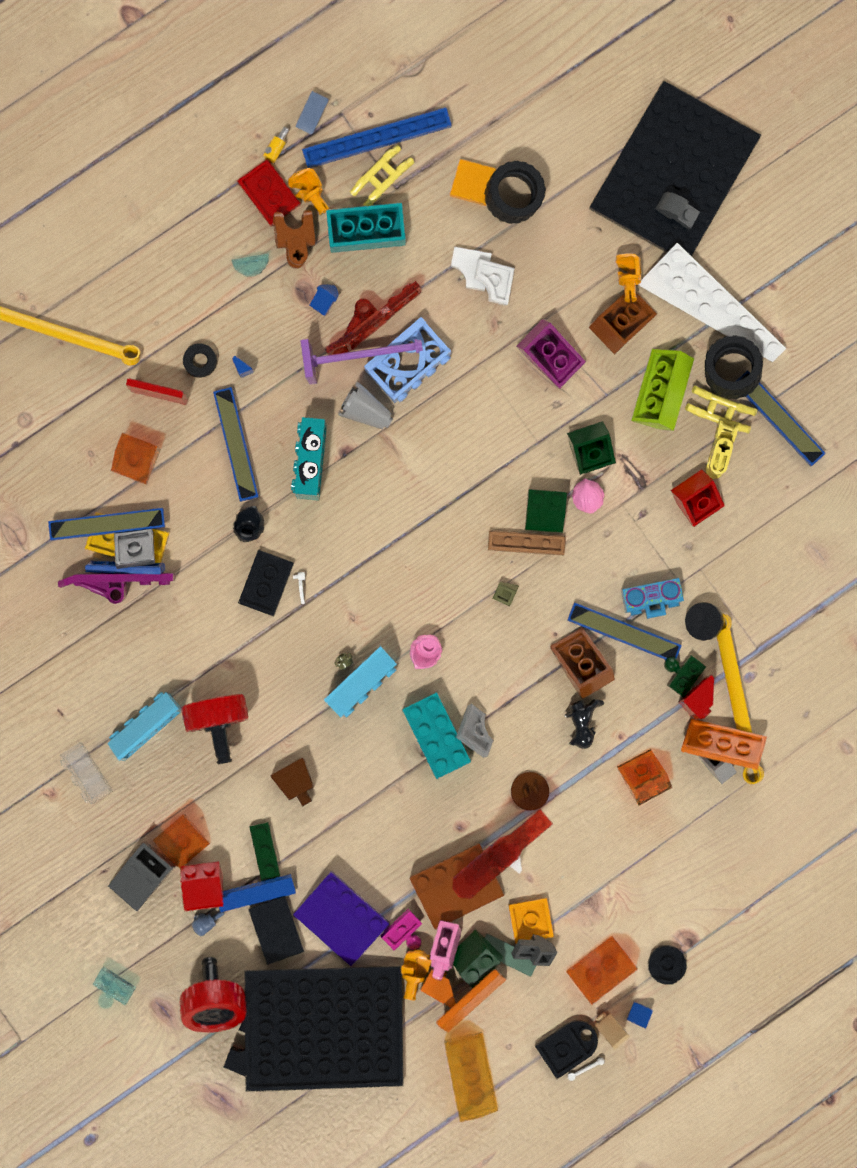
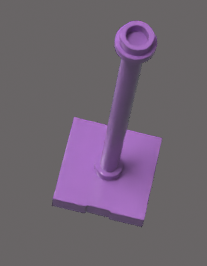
M414 339L415 343L316 357V355H313L312 345L309 340H300L305 378L310 385L317 384L315 367H318V364L416 350V353L423 351L422 341Z

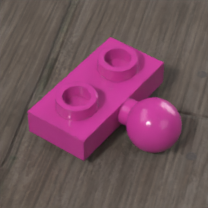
M407 909L380 937L394 951L405 940L410 950L419 949L422 943L420 937L411 934L422 925V922Z

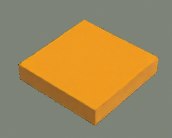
M460 159L450 196L486 206L484 195L486 185L496 171V168Z
M547 898L508 904L515 944L519 939L530 940L532 935L544 938L554 937Z

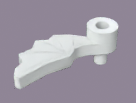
M298 572V575H293V579L299 580L301 604H305L302 580H305V572Z

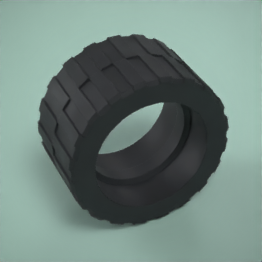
M509 161L498 167L487 182L484 193L488 210L494 217L508 224H518L528 220L539 209L545 198L546 186L544 185V179L540 175L541 173L533 165L527 164L524 161ZM506 177H516L524 181L531 192L530 203L524 208L508 206L499 195L498 186L501 180Z
M733 335L719 339L710 346L705 359V378L713 392L726 399H739L746 397L758 387L762 377L763 361L762 354L754 342L746 339V337ZM740 354L750 361L752 370L743 380L727 381L716 373V362L725 355Z

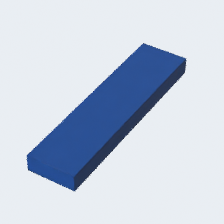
M90 561L85 565V572L161 575L165 571L164 563L121 569L116 568L115 561Z
M289 874L223 891L224 906L219 907L220 912L296 894L292 876Z

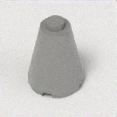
M356 382L355 386L357 388L352 387L342 404L343 412L339 410L338 415L379 429L388 428L393 420L390 417L392 413L364 386Z

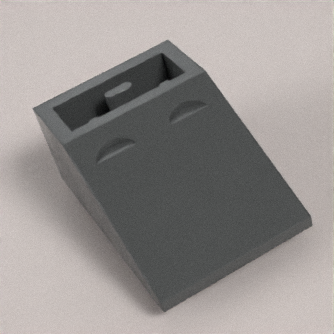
M143 842L108 887L137 912L175 869V866L148 842Z

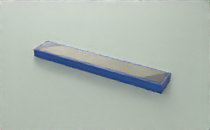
M747 370L736 381L745 379L750 374V372ZM760 382L758 387L746 396L751 404L810 467L826 454Z
M232 387L214 391L239 500L243 502L259 498Z
M163 508L48 521L51 541L166 528Z
M577 603L573 604L567 619L571 623L664 660L669 657L677 659L682 646Z

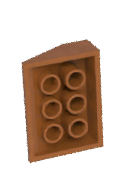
M479 843L409 877L435 930L438 929L440 921L450 923L505 896Z

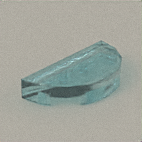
M269 254L231 261L235 270L244 276L254 277L261 274L268 265Z

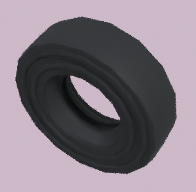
M202 343L194 344L185 351L183 365L191 376L197 378L206 377L215 370L217 356L208 345ZM197 354H204L207 357L206 365L201 368L193 364V357Z

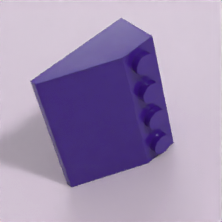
M333 871L327 875L293 914L349 966H352L390 923Z

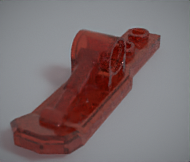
M416 281L412 284H407L400 294L392 296L388 303L379 310L369 300L359 299L355 303L354 315L343 337L339 338L338 341L330 343L325 348L326 354L333 355L352 351L382 327L393 315L422 293L420 285ZM363 307L369 308L366 312H360V309Z
M539 809L511 834L497 839L453 877L452 889L459 898H473L519 858L522 850L552 826L553 823Z

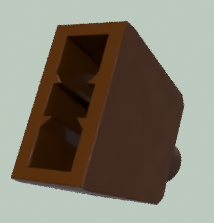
M304 758L270 775L288 800L297 797L302 807L312 802L307 791L314 788Z

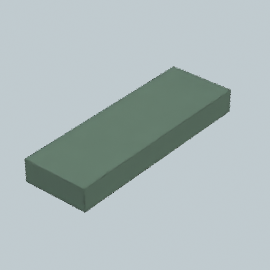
M486 933L484 938L503 956L501 963L530 977L532 976L536 966L532 964L531 960L513 959L511 952L514 946Z

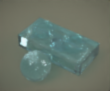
M106 967L101 969L93 983L95 987L105 992L98 998V1004L103 1009H108L113 1005V998L126 1005L137 988Z

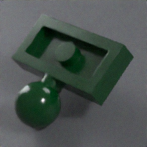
M692 655L688 656L681 667L676 658H667L664 662V668L668 672H676L667 686L681 697H685L706 666Z

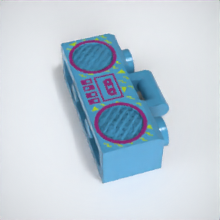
M679 578L621 590L625 613H630L631 616L642 614V610H645L647 619L666 615L665 605H668V608L680 606L679 603L684 601ZM660 605V609L650 610L649 606Z

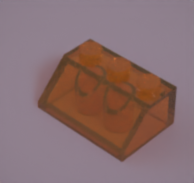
M611 936L566 972L589 1003L593 1005L638 970V968L614 937Z

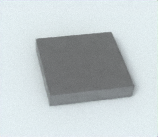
M152 529L114 534L115 564L117 569L155 564Z

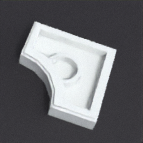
M454 247L451 267L458 269L464 275L466 288L485 291V286L480 281L474 279L477 260L490 261L492 253Z
M478 259L474 279L480 281L486 287L488 301L505 306L508 305L514 268Z

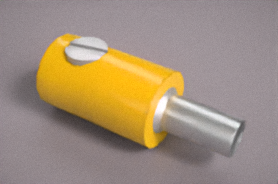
M283 127L278 137L274 136L265 149L263 157L268 159V161L275 163L286 144L283 140L289 131L287 128Z

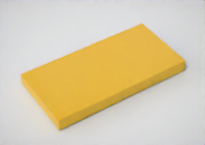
M95 512V515H94V516L104 515V514H100V513ZM152 529L155 563H161L170 533ZM114 534L89 536L85 549L115 557Z

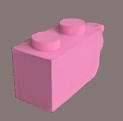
M444 921L439 922L430 955L431 967H434V979L442 980L444 971H449V968L452 969L462 933L458 924Z

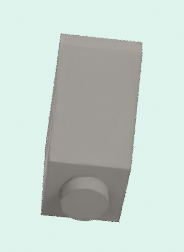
M698 756L721 784L737 773L730 763Z

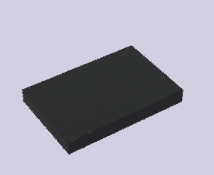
M258 550L238 604L274 617L294 563Z
M286 896L248 909L267 965L304 952Z

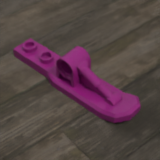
M126 573L76 574L59 580L58 587L62 588L74 584L105 597L113 604H118L126 598V582H139L140 585H151V581H159V585H170V581H175V573H162L161 575ZM115 589L121 592L119 600H115L112 597V592Z

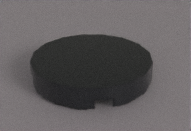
M707 602L697 603L692 606L685 618V625L689 634L695 639L702 641L711 640L718 636L724 624L723 614L720 609Z
M662 945L654 949L650 954L648 971L657 982L670 985L676 983L685 975L687 969L686 958L678 948Z

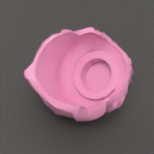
M584 478L573 489V502L577 509L589 514L594 513L603 505L604 491L595 481Z
M420 635L410 646V658L415 669L430 668L436 665L441 658L442 646L435 635Z

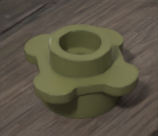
M343 653L336 658L337 661L334 664L340 670L345 669L353 663L351 659L353 656L350 653Z

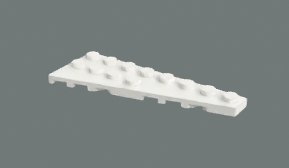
M678 243L653 267L639 284L642 288L726 336L737 335L746 337V339L754 342L762 356L771 362L786 349Z

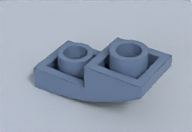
M312 91L295 127L313 135L329 99Z

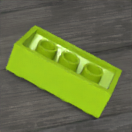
M652 349L631 421L656 429L674 431L694 358L682 351Z

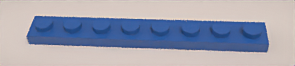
M442 108L302 149L307 168H313L451 128L452 125L447 108Z

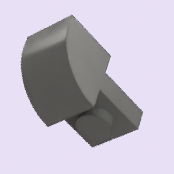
M670 192L663 194L655 208L667 218L676 220L687 229L693 226L700 213L688 204V200Z
M532 935L530 940L519 939L511 952L513 959L531 960L534 966H550L558 953L550 941L538 935Z

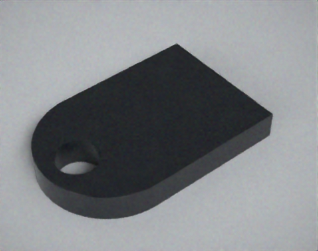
M574 1020L537 1043L535 1047L555 1078L558 1079L594 1054L598 1045V1037L594 1028L589 1023ZM583 1030L591 1031L592 1036L589 1040L581 1038Z

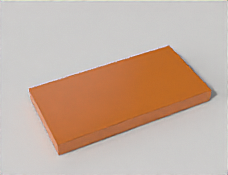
M691 719L681 752L758 770L767 736Z
M493 970L438 1019L436 1023L441 1029L450 1032L501 986L506 979L497 970Z

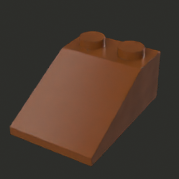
M637 292V300L635 302H632L631 295H629L630 302H625L624 293L588 327L614 355L657 315Z
M583 627L550 646L571 684L582 699L615 680L613 669Z

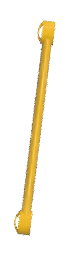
M0 306V320L119 358L124 364L129 366L136 365L140 360V350L134 345H118ZM128 352H133L137 356L135 358H129L125 354Z
M722 613L724 624L717 636L734 721L737 730L752 733L730 631L732 620L727 614ZM759 766L758 771L753 769L754 781L748 777V770L750 768L745 767L743 778L747 783L757 784L763 780L764 771L761 766Z

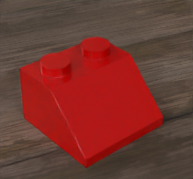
M702 469L670 490L677 505L693 527L725 506L714 480Z
M712 675L706 676L678 702L693 719H704L712 712L710 708L713 706L714 677Z
M219 861L180 866L184 911L224 906L223 875Z

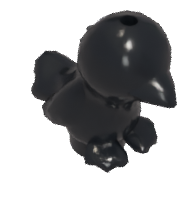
M582 699L569 706L571 711L566 713L565 717H571L576 727L574 737L569 743L570 745L581 749H587L592 745L596 732L594 731L595 727L589 728V724L592 720L593 711L597 707L604 705L603 700L593 699L589 704H585Z

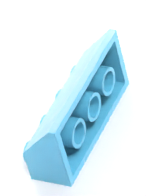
M380 646L331 692L324 701L341 718L343 716L347 718L355 710L353 707L358 702L361 705L369 697L367 693L371 689L376 691L383 684L381 680L385 676L389 678L397 671L395 669L397 664Z
M162 692L153 699L155 702L150 707L148 705L143 707L138 712L140 715L135 720L131 718L124 724L125 728L121 732L116 731L109 737L111 741L107 744L119 761H126L182 712L180 705L168 692L164 694Z

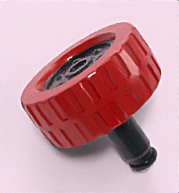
M243 694L227 695L183 705L181 710L186 732L202 730L211 732L217 764L232 762L226 729L231 728L232 724L248 720L245 696Z
M206 957L202 960L203 982L189 986L180 996L181 1022L192 1031L213 1033L229 1030L241 1024L246 1016V1000L243 988L237 983L219 980L218 966L216 965L217 959L214 957Z

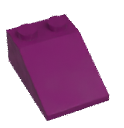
M543 319L516 346L559 389L586 363L550 322Z

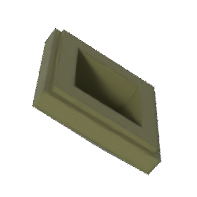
M500 582L492 599L510 607L519 586Z

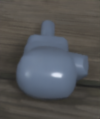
M219 912L213 917L210 914H197L194 916L192 928L197 935L204 936L216 926L214 921L225 914L224 912Z

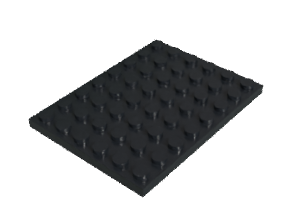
M663 80L589 210L666 253L678 243L692 257L761 135ZM665 192L674 193L689 201V205L700 212L690 229H687L674 219L667 218L655 209Z
M401 966L245 970L246 1092L403 1086Z

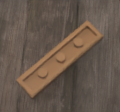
M489 531L488 551L564 556L565 536Z

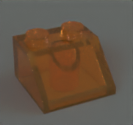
M122 433L115 449L111 471L147 485L161 449L154 444Z
M651 749L617 766L638 806L673 788L666 771Z
M186 814L180 816L153 839L161 851L179 868L180 866H185L210 844Z

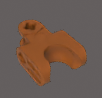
M311 210L303 212L301 218L302 226L297 229L289 228L286 225L281 212H275L273 215L276 248H286L287 263L295 269L301 268L308 257L307 246H315ZM295 254H297L298 257H301L299 261H297V258L294 257Z

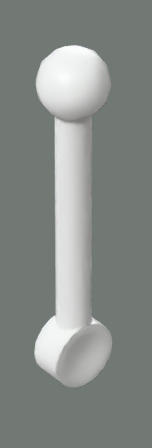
M600 1057L596 1062L575 1073H569L568 1079L573 1081L576 1076L597 1065H603L605 1063L604 1058Z

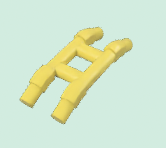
M398 145L389 149L350 190V193L356 196L368 181L377 188L365 201L364 206H372L414 164L412 158L401 163L396 170L388 164L401 151ZM381 168L390 175L383 183L374 176Z
M697 386L692 388V393L708 401L710 400L707 411L690 403L686 405L685 410L715 423H719L722 420L724 421L723 424L729 426L739 425V432L750 433L751 426L733 421L732 417L735 410L740 413L756 416V408L720 397ZM717 403L728 407L724 418L714 414Z

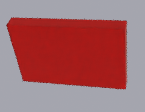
M268 159L237 180V183L270 227L273 226V215L275 212H281L285 217L301 205Z
M131 378L127 379L126 386L132 393L187 405L188 398L181 390Z

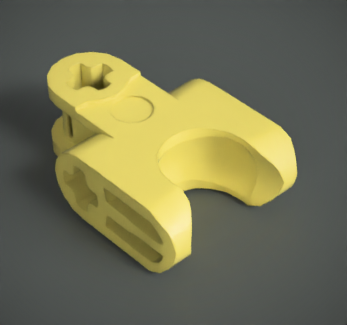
M722 420L718 423L713 447L710 450L705 468V473L714 480L720 478L727 470L733 450V443L739 425L736 424L734 427L723 424L724 421Z

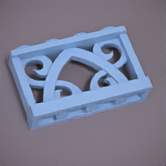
M422 317L388 345L408 344L410 341L415 343L414 339L421 340L423 351L419 352L417 370H397L400 364L398 353L375 356L364 366V370L368 375L373 378L394 403L403 401L408 396L407 392L412 388L413 390L417 389L422 384L421 380L427 376L429 378L437 371L435 368L439 364L444 365L451 359V350L427 325ZM424 330L431 337L432 341L424 343L420 331ZM430 345L439 347V356L432 358L430 354L435 351L432 349L426 351L425 347ZM416 350L406 351V352H407V353H415ZM390 358H394L396 360V364L393 367V369L390 368L393 364L388 363V360ZM426 361L431 363L424 369ZM376 369L388 374L385 383L374 372ZM392 376L395 377L394 385L397 382L403 384L400 390L394 391L389 387V381ZM406 378H413L409 383H407Z

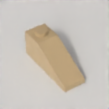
M609 1011L607 1013L602 1012L595 1019L597 1022L594 1025L614 1050L630 1037Z

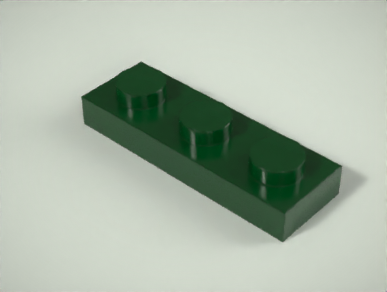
M269 822L250 826L261 881L281 877Z

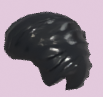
M256 506L245 508L236 514V519L233 522V532L242 542H251L260 537L261 533L264 532V518Z

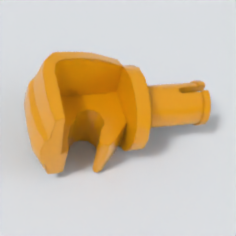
M302 169L290 176L288 179L289 187L301 189L296 194V198L303 199L305 203L312 202L320 215L330 209L320 196L323 192L322 183L313 169Z
M632 253L616 255L618 268L628 272H618V283L624 286L625 302H630L629 295H631L632 302H635L637 300L636 285L641 283L640 257Z
M416 949L405 954L404 963L401 966L402 978L407 981L404 999L416 1000L418 983L425 982V975L429 971L431 964L430 955L425 953V951Z

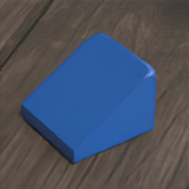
M233 356L232 360L241 378L254 373L250 366L236 356Z
M633 1002L627 1020L646 1029L653 1010Z

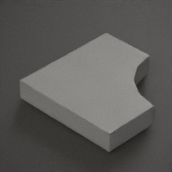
M473 704L467 706L456 738L485 758L488 757L493 743L485 728L486 714Z

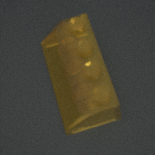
M483 1033L444 1040L460 1122L478 1119L498 1111Z

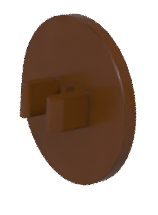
M525 772L513 781L511 796L514 803L521 809L528 811L537 810L548 800L549 785L540 774Z

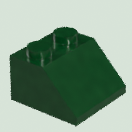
M603 421L567 433L570 448L580 475L616 463L610 433Z
M529 489L527 494L525 530L563 533L567 492Z
M475 929L458 946L453 965L458 974L474 988L501 963L503 956Z

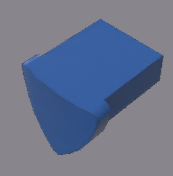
M319 285L317 287L318 291L309 305L323 316L328 314L339 296L338 289L334 285Z

